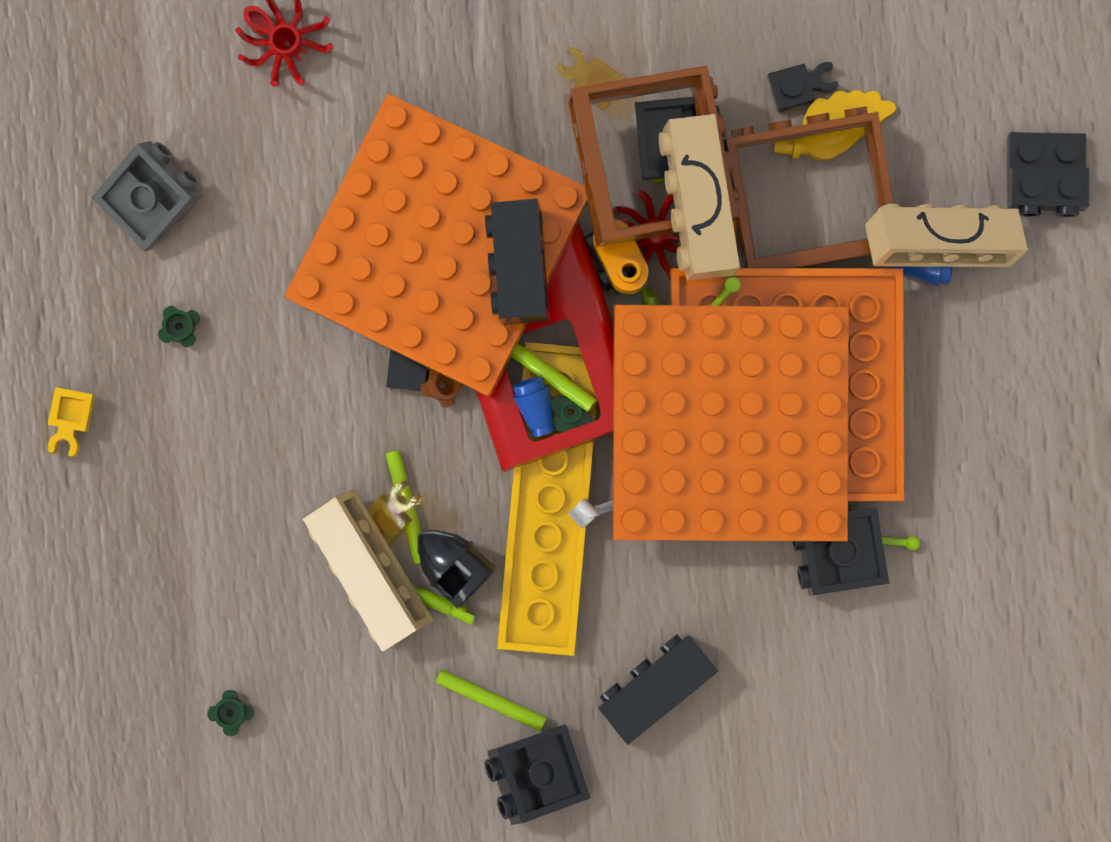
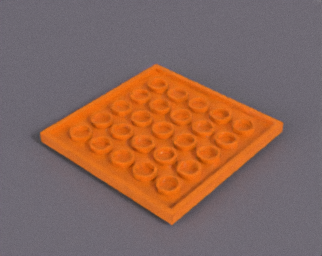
M387 93L284 297L303 308L491 398L528 323L503 325L499 315H493L491 292L497 291L496 276L490 277L488 253H494L493 238H487L485 215H491V203L538 199L542 210L548 284L588 204L584 185Z
M679 268L670 269V305L711 306L724 290L725 281L730 277H735L740 281V288L737 292L730 293L721 306L849 307L848 501H904L903 269L740 268L733 276L687 281L685 271H680Z
M614 305L612 540L848 541L849 307Z

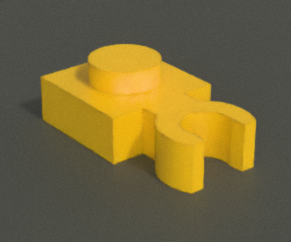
M55 387L47 425L58 427V431L49 440V453L57 454L59 443L66 440L70 444L68 456L77 457L80 451V444L76 438L77 431L88 433L96 395Z

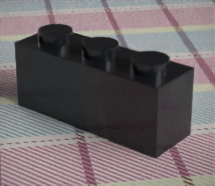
M537 198L491 203V215H485L487 238H493L494 253H488L490 277L496 276L497 291L491 292L493 315H499L503 325L550 321L541 205Z
M678 634L673 636L660 647L664 654L656 661L651 663L646 658L629 672L633 677L630 682L622 688L618 683H615L599 696L604 703L598 709L627 745L719 672L690 635H686L683 639Z

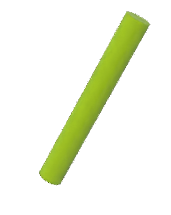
M519 343L517 344L511 356L513 359L538 377H542L545 382L588 413L593 410L598 402L597 399Z
M400 450L388 452L385 455L415 565L421 564L417 549L418 535L422 531Z
M441 669L435 682L538 731H541L547 718Z

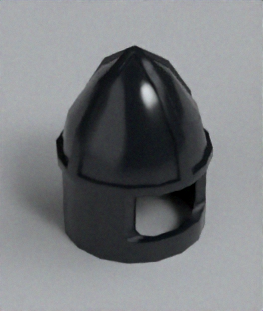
M430 530L423 531L418 535L417 551L423 573L429 580L430 586L432 588L435 587L457 609L475 593L497 568L474 546L472 541L469 542L457 534Z

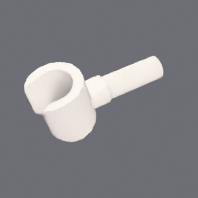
M584 498L568 514L581 528H584L595 517L612 511L613 501L593 507Z

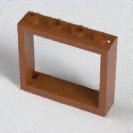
M707 65L571 88L566 100L596 247L674 234L671 220L616 229L591 104L691 87L696 115H716L732 220L734 221L738 217V211H740L738 199L740 194L737 188L733 189L730 174L734 170L733 159L730 151H725L722 137L726 134L725 121L721 113L717 114L714 99L718 97L717 85H714L713 77H709Z
M867 106L844 110V118L830 120L829 113L807 116V124L792 127L791 119L768 123L770 131L754 133L753 126L731 130L732 137L723 139L725 151H730L733 159L734 170L730 174L733 189L737 188L740 194L738 199L740 211H738L736 221L744 268H796L871 254L868 238L756 258L738 149L863 127L878 210L884 205L893 204L878 112L868 113Z

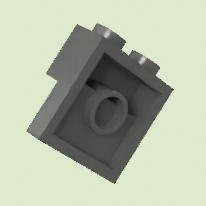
M151 141L138 143L92 197L144 252L151 250L173 223L180 222L203 196L197 189L199 180L196 176L186 169L179 170L170 161L173 158L172 152L162 143L155 142L153 144Z

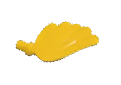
M860 90L850 93L837 91L828 100L823 98L816 99L808 108L801 125L807 124V116L829 113L830 120L845 117L844 110L867 106L868 113L878 112L881 123L894 114L896 107L892 101H881V96L876 91L866 93ZM858 127L793 140L773 142V153L791 155V158L799 159L801 154L808 155L818 161L832 160L845 153L865 135L864 128Z

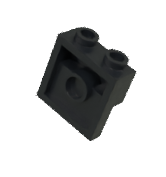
M693 97L635 102L642 180L665 178V171L669 170L667 156H662L660 153L659 133L663 132V128L669 119L697 116ZM719 105L716 106L717 114L720 113Z
M1010 132L1007 135V209H1019L1020 216L1026 217L1040 216L1041 211H1056V216L1076 217L1079 216V211H1084L1089 207V168H1086V133Z
M877 507L848 511V541H792L794 550L802 551L804 566L797 567L798 580L801 589L808 588L809 596L890 584Z
M566 724L487 751L489 759L485 760V770L490 781H497L502 795L497 798L498 810L505 820L510 819L511 825L525 823L591 798Z

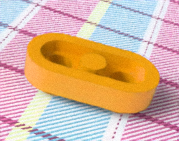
M614 219L616 229L628 227L624 222ZM593 236L594 248L613 287L624 294H634L642 290L647 283L649 271L636 241L596 247L595 237ZM631 266L637 273L634 277L627 278L622 274L623 268Z

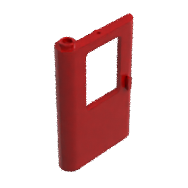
M578 222L547 284L550 321L528 323L522 335L563 320L571 322L601 410V416L594 422L534 442L529 438L522 414L512 398L515 392L507 368H505L491 398L476 391L502 473L613 435L614 322L587 242L584 239L585 236L580 222Z

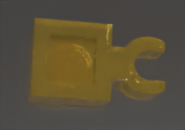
M569 47L567 50V54L576 60L574 67L566 68L559 62L556 65V70L561 76L578 79L573 88L627 79L596 56L588 65L584 62L582 53L575 47ZM612 101L596 103L594 105L605 111Z
M407 480L395 484L390 491V497L387 494L379 496L368 510L389 547L395 543L413 521L405 512L419 506L423 500L421 494L413 496L410 501L404 497V489L409 484Z

